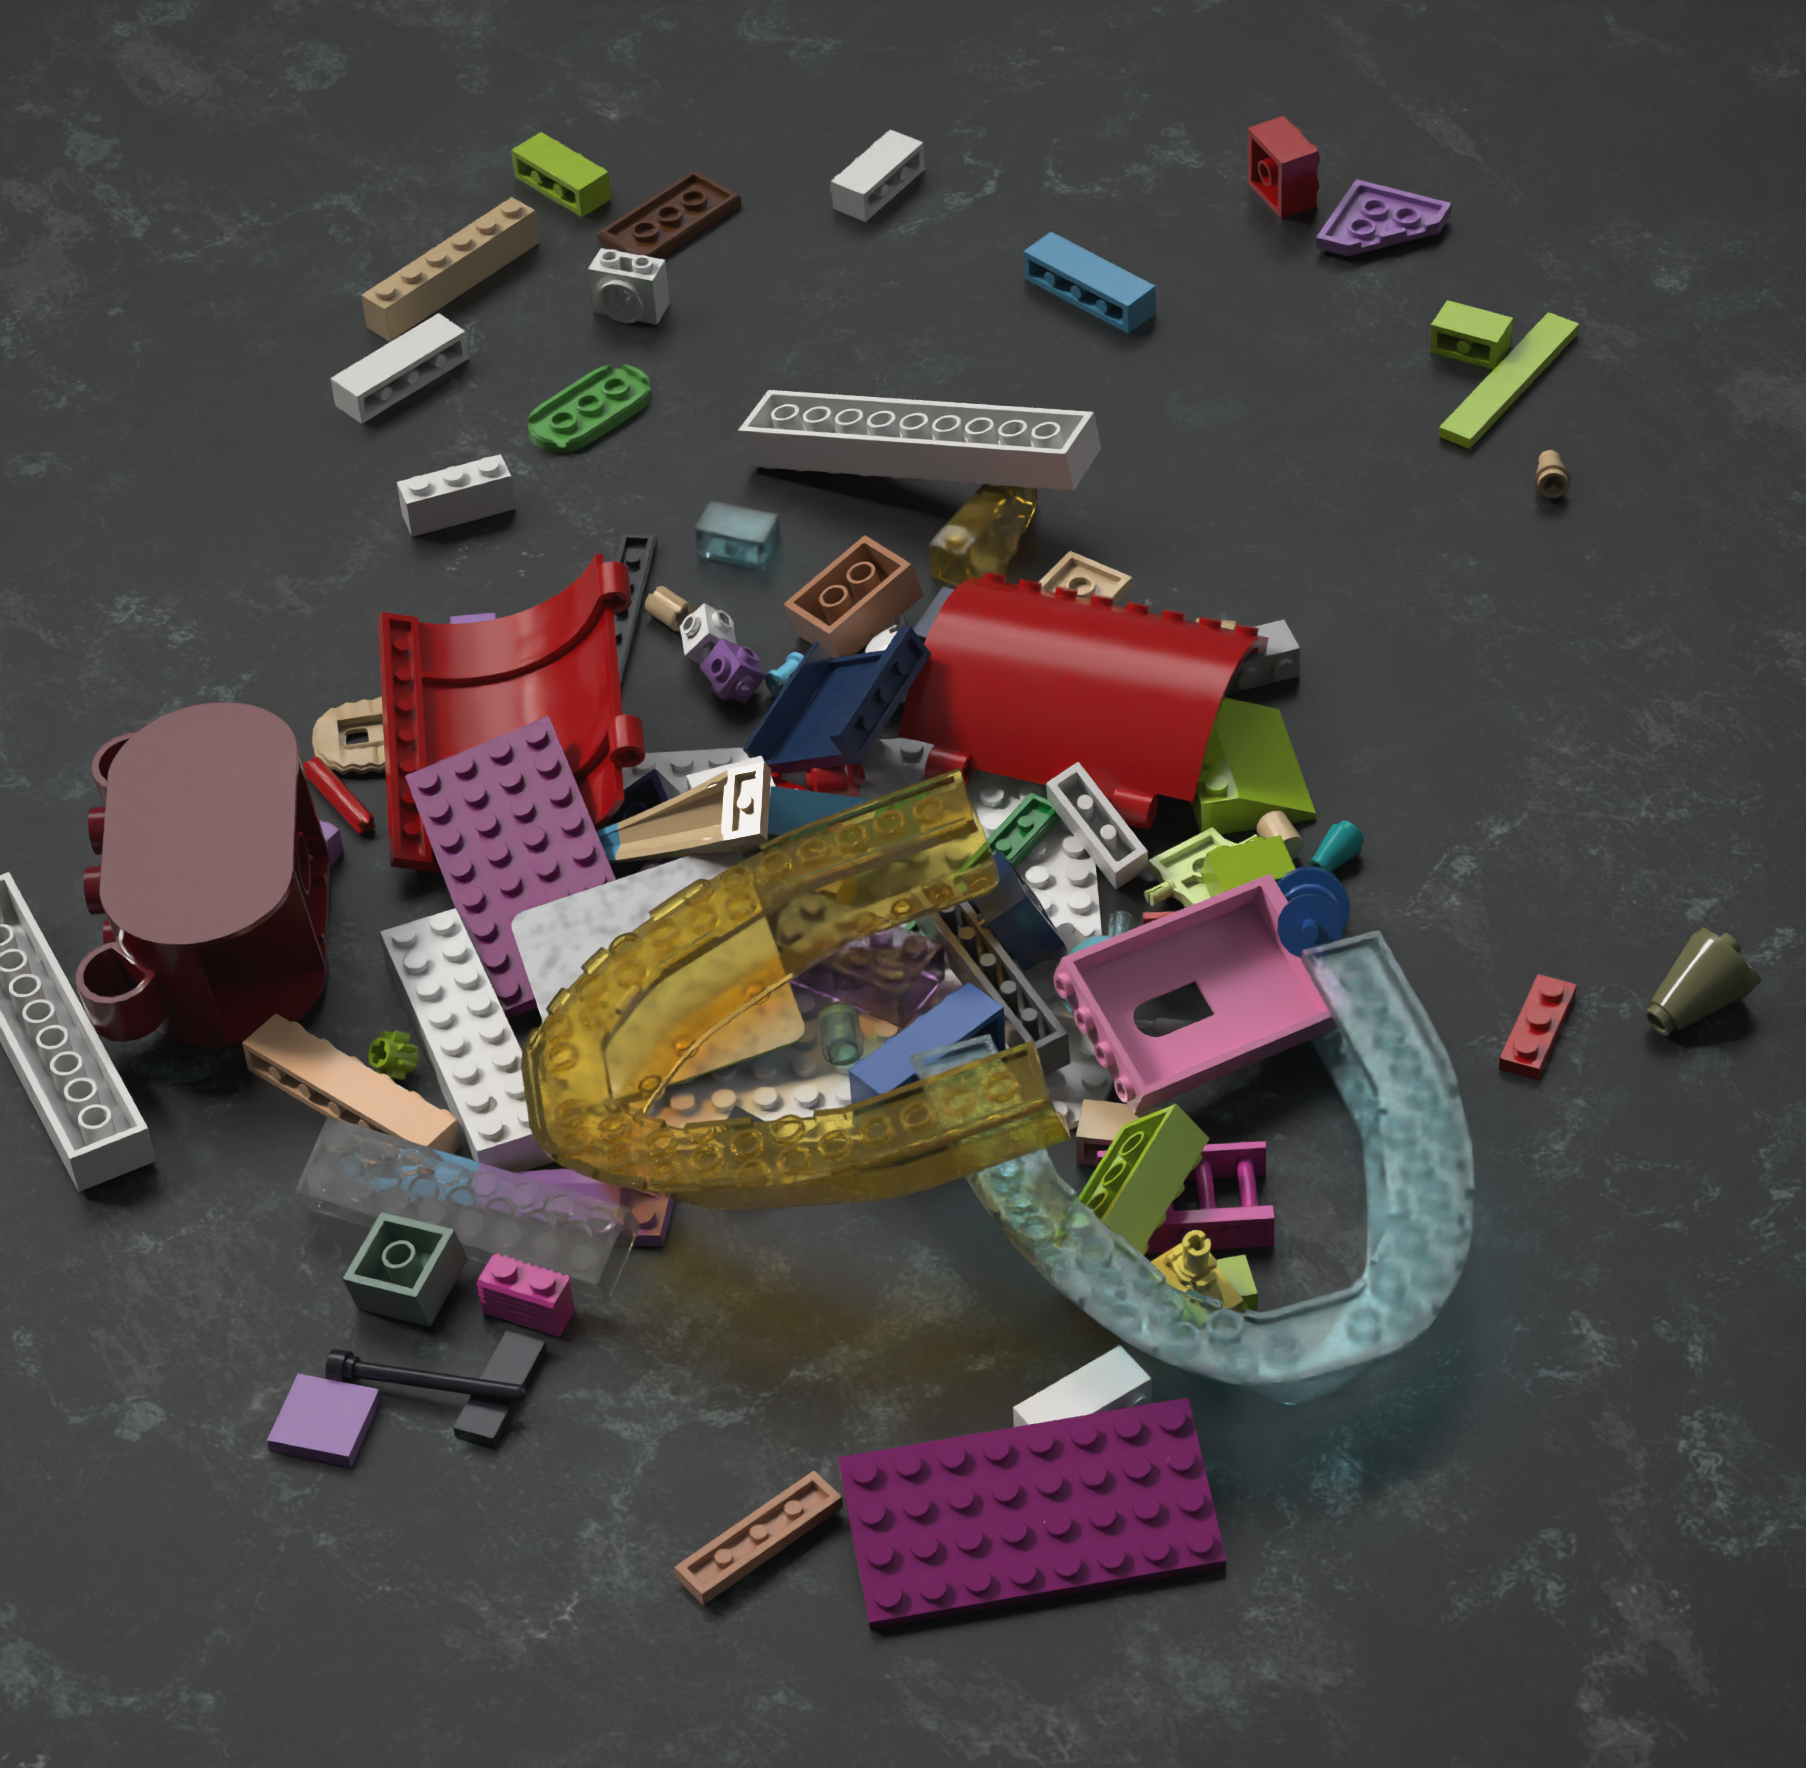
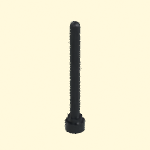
M332 1349L328 1355L325 1367L326 1379L344 1383L356 1382L359 1378L521 1402L527 1397V1389L520 1384L363 1362L360 1357L354 1356L353 1352L348 1350Z

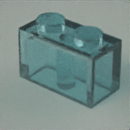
M714 501L709 503L694 528L697 556L760 570H766L781 544L779 515Z

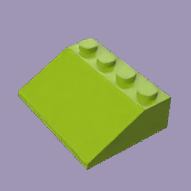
M1224 697L1208 744L1196 799L1194 802L1190 801L1200 833L1212 827L1220 835L1256 829L1259 820L1272 811L1283 812L1291 823L1316 819L1312 800L1279 709Z

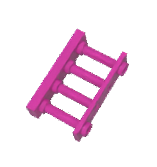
M1266 1142L1206 1145L1201 1152L1203 1156L1201 1162L1195 1169L1189 1172L1185 1179H1196L1199 1209L1174 1211L1172 1201L1165 1212L1167 1215L1165 1222L1153 1232L1148 1240L1149 1248L1146 1253L1167 1252L1182 1243L1184 1236L1193 1230H1200L1206 1234V1239L1209 1238L1211 1241L1210 1250L1274 1246L1275 1218L1273 1205L1258 1206L1255 1176L1266 1175ZM1097 1151V1166L1107 1151ZM1238 1177L1241 1207L1216 1208L1213 1178Z

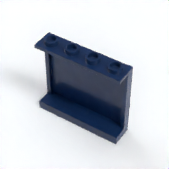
M911 626L899 628L886 650L830 658L818 642H814L744 746L743 751L749 758L762 755L765 764L771 768V772L778 774L807 771L813 767L821 769L862 763L931 656V652Z

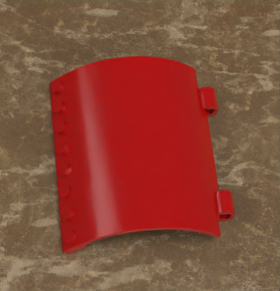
M595 554L590 565L581 576L556 596L528 610L493 620L460 624H434L419 622V617L387 612L381 613L378 620L390 867L442 873L405 778L406 775L546 716H549L596 831L605 826L617 813L624 802L622 767L637 766L646 757L641 719L633 715H623L614 613L627 610L632 603L629 569L625 564L615 561L604 563L603 554Z
M985 572L984 577L965 580L953 590L938 612L924 642L931 652V656L909 688L898 737L934 744V747H932L928 754L925 765V779L927 781L965 789L970 781L972 770L975 769L1046 785L1048 781L1079 762L1105 797L1111 800L1112 806L1126 824L1146 830L1152 827L1155 819L1157 794L1191 802L1195 801L1208 744L1230 683L1242 661L1249 653L1260 654L1266 652L1269 637L1258 635V628L1237 624L1235 630L1221 627L1222 621L1218 619L1200 617L1199 622L1185 620L1186 613L1164 609L1163 615L1149 612L1150 606L1142 603L1127 602V607L1113 605L1114 598L1091 594V600L1077 597L1078 591L1070 588L1056 587L1055 592L1041 589L1042 583L1032 580L1020 579L1019 585L1006 582V575L993 572Z

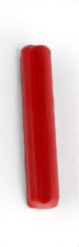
M313 757L310 761H305L303 768L305 769L306 777L357 833L365 835L369 830L373 831L376 826L374 816L319 757Z

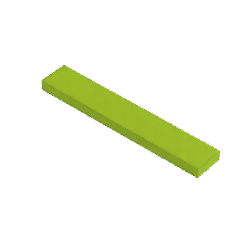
M1548 312L1439 427V437L1470 449L1578 335L1579 323Z

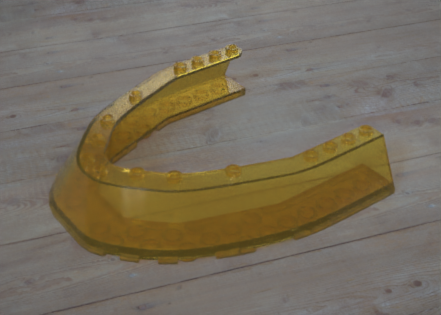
M960 768L798 827L761 844V852L728 868L712 879H698L650 910L648 912L651 917L632 932L617 936L611 942L608 950L601 947L581 966L583 970L582 975L569 989L561 988L546 1007L548 1016L539 1029L534 1028L531 1030L525 1042L521 1058L529 1126L540 1149L553 1161L600 1182L705 1209H775L887 1200L929 1190L933 1187L1071 1140L1063 1115L1057 1112L1051 1102L1039 1053L1033 1040L843 1108L814 1110L813 1117L801 1118L798 1115L788 1114L777 1120L754 1122L752 1117L686 1123L684 1128L668 1126L663 1119L647 1115L654 1102L665 1094L666 1086L687 1059L694 1057L698 1053L700 1045L753 1005L765 1003L773 991L849 943L871 937L874 934L910 923L913 920L949 909L969 900L986 896L992 892L999 883L997 864Z

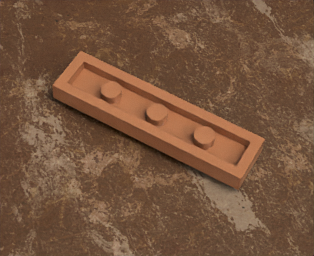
M813 1470L674 1567L675 1577L704 1605L842 1509V1496Z

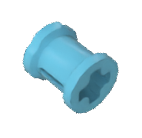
M790 653L786 658V663L779 669L770 670L765 678L766 686L775 697H778L790 679L789 676H792L804 658L801 653Z

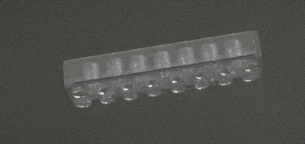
M327 1117L295 1189V1193L310 1210L371 1229L381 1212L454 1229L468 1259L488 1264L493 1254L499 1253L501 1257L507 1255L508 1258H515L516 1261L522 1260L524 1264L530 1262L531 1266L538 1265L539 1269L543 1267L546 1270L553 1269L554 1273L561 1272L562 1276L569 1275L572 1291L607 1302L612 1297L641 1226L628 1207L331 1117Z

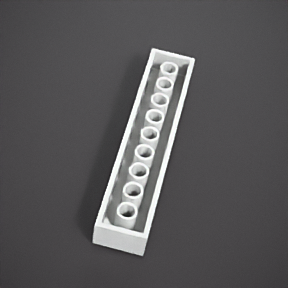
M776 390L767 391L738 430L748 466L764 467L765 469L780 468L796 471H820L829 474L846 473L859 474L860 476H886L894 479L912 478L924 479L925 481H952L960 484L978 483L991 486H1018L1026 489L1044 488L1056 489L1058 491H1074L1102 449L1094 412Z
M7 872L0 875V1042L78 1192L155 1162L156 1158L149 1130L11 874Z

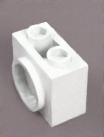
M601 248L588 268L593 313L607 315L621 323L640 321L658 324L670 304L665 260Z

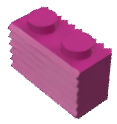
M499 1253L493 1254L477 1280L476 1285L478 1286L477 1291H479L478 1296H480L481 1312L560 1336L575 1312L569 1275L562 1276L561 1272L554 1273L553 1269L546 1270L545 1267L539 1269L538 1265L531 1266L530 1262L524 1264L522 1260L516 1261L515 1258H508L507 1255L501 1257Z

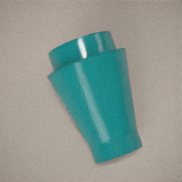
M1341 821L1339 824L1331 825L1315 855L1309 861V866L1319 867L1331 873L1361 852V845L1365 841L1363 834L1355 825L1348 821Z

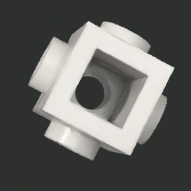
M705 603L694 613L689 614L680 625L684 655L700 665L721 638L737 644L734 623L731 617L722 610L717 611Z

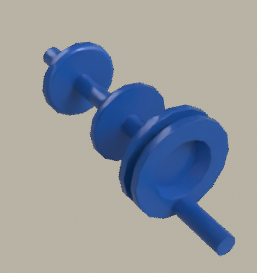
M1301 867L1289 871L1277 882V885L1288 901L1278 917L1277 932L1281 944L1289 953L1301 959L1315 960L1324 957L1337 947L1342 937L1343 929L1349 919L1348 891L1334 874L1322 868Z

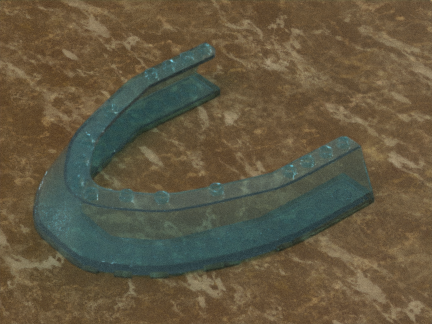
M1379 930L1302 950V963L1338 1027L1335 1030L1311 1039V1042L1362 1134L1367 1195V1263L1362 1278L1359 1277L1348 1289L1272 1311L1258 1312L1247 1309L1245 1314L1224 1308L1223 1301L1205 1296L1191 1289H1188L1185 1293L1166 1283V1276L1120 1233L1115 1235L1095 1216L1091 1208L1083 1205L1076 1198L1077 1192L1057 1175L990 1034L910 1055V1062L970 1187L1003 1234L1054 1287L1079 1308L1135 1350L1173 1372L1214 1387L1260 1400L1283 1402L1285 1404L1317 1400L1339 1391L1413 1345L1433 1324L1453 1293L1460 1278L1471 1245L1474 1166L1471 1140L1469 1139L1465 1113L1458 1092L1459 1084L1447 1052L1433 1024Z

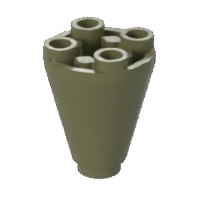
M1704 927L1698 929L1691 936L1649 1002V1008L1644 1013L1647 1021L1657 1032L1664 1036H1668L1671 1032H1679L1747 997L1761 982V978L1756 970L1747 965L1739 955L1742 949L1737 940L1728 933H1724L1719 937Z

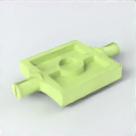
M1212 827L1148 860L1149 872L1161 884L1144 892L1147 903H1150V906H1155V904L1172 897L1181 902L1185 907H1189L1211 898L1201 876L1206 853L1222 845L1231 847L1248 843L1256 838L1257 835H1253L1237 844L1224 839Z

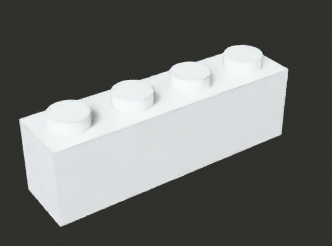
M439 313L330 378L335 406L363 424L469 359L465 330Z

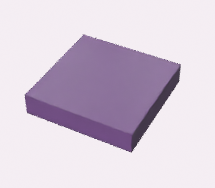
M297 1374L267 1439L269 1451L352 1467L381 1402L379 1389Z

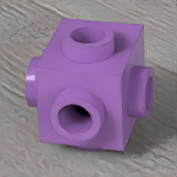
M723 638L720 639L700 666L712 683L710 686L711 690L718 697L726 701L731 698L744 704L767 676L758 663L760 658L754 651L746 646L737 645Z

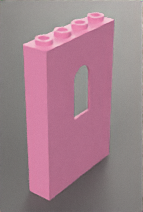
M1271 873L1061 959L1053 976L1056 991L1061 998L1066 999L1074 1012L1077 1027L1082 1033L1087 1034L1094 1046V1053L1098 1063L1102 1067L1107 1068L1114 1080L1118 1097L1121 1101L1127 1102L1133 1114L1342 1027L1353 1007L1322 957L1315 960L1301 959L1289 953L1281 944L1277 932L1278 917L1288 901ZM1194 982L1214 1015L1161 1037H1151L1142 1033L1135 1025L1133 1017L1135 1009L1140 1004Z

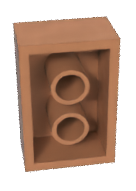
M864 535L783 605L798 636L811 644L818 642L830 657L837 658L855 655L925 594L911 563Z

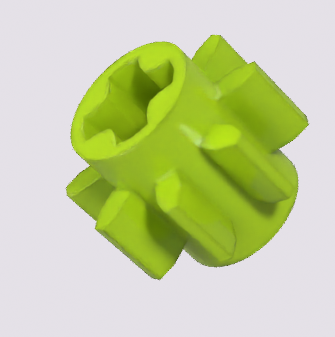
M383 1030L381 1031V1037L376 1038L369 1047V1065L379 1068L377 1073L386 1074L392 1080L404 1081L406 1080V1074L411 1073L418 1064V1046L408 1043L411 1035L409 1033Z

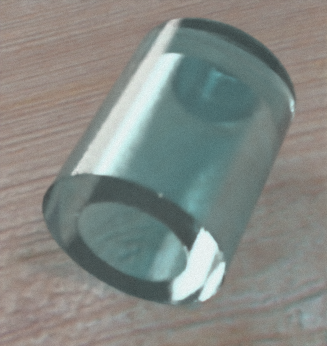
M833 1002L823 1007L818 1013L817 1018L824 1059L836 1066H846L855 1063L861 1058L864 1051L857 1009L845 1002Z

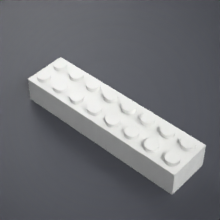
M456 908L380 931L386 967L450 1112L458 1121V1130L477 1173L527 1171L561 1160L557 1126Z

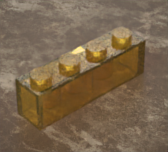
M982 484L930 542L931 576L958 586L962 581L984 577L985 572L1006 575L1011 556L1016 554L1019 547L1020 536L1022 533H1025L1037 507L1038 489Z

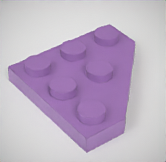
M1356 179L1317 235L1316 248L1333 254L1352 256L1435 235L1440 232L1450 217L1452 203Z

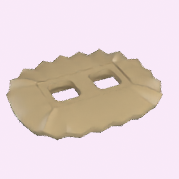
M382 697L374 700L362 699L356 703L346 702L337 708L329 709L322 717L317 719L312 732V746L315 757L321 758L331 770H336L342 775L352 771L362 775L370 771L384 772L385 752ZM368 733L369 742L347 745L346 737L349 734Z

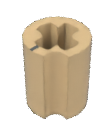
M664 586L657 587L654 593L648 595L645 602V610L648 614L677 632L681 631L680 625L689 614L694 613L692 604Z
M1272 811L1259 820L1256 831L1260 837L1270 838L1281 835L1291 859L1294 860L1298 857V852L1304 848V841L1283 812Z

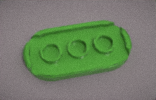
M607 365L593 370L537 406L531 412L528 424L530 440L538 448L554 453H567L586 447L646 407L651 399L648 376L642 370L630 365H621L622 369H612V365Z

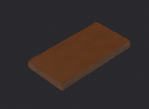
M692 170L597 232L598 242L611 250L661 259L742 205L741 196L699 172Z

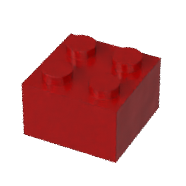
M1285 116L1249 127L1248 184L1281 219L1317 207V191L1320 188L1317 178L1320 155L1317 147L1311 144L1301 134L1299 128L1294 127Z

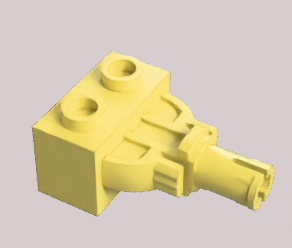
M1193 1230L1184 1236L1182 1243L1150 1262L1147 1287L1156 1302L1159 1304L1165 1303L1171 1310L1178 1330L1186 1337L1190 1335L1200 1347L1242 1320L1244 1300L1218 1269L1217 1261L1210 1253L1211 1241L1209 1238L1206 1239L1204 1232Z

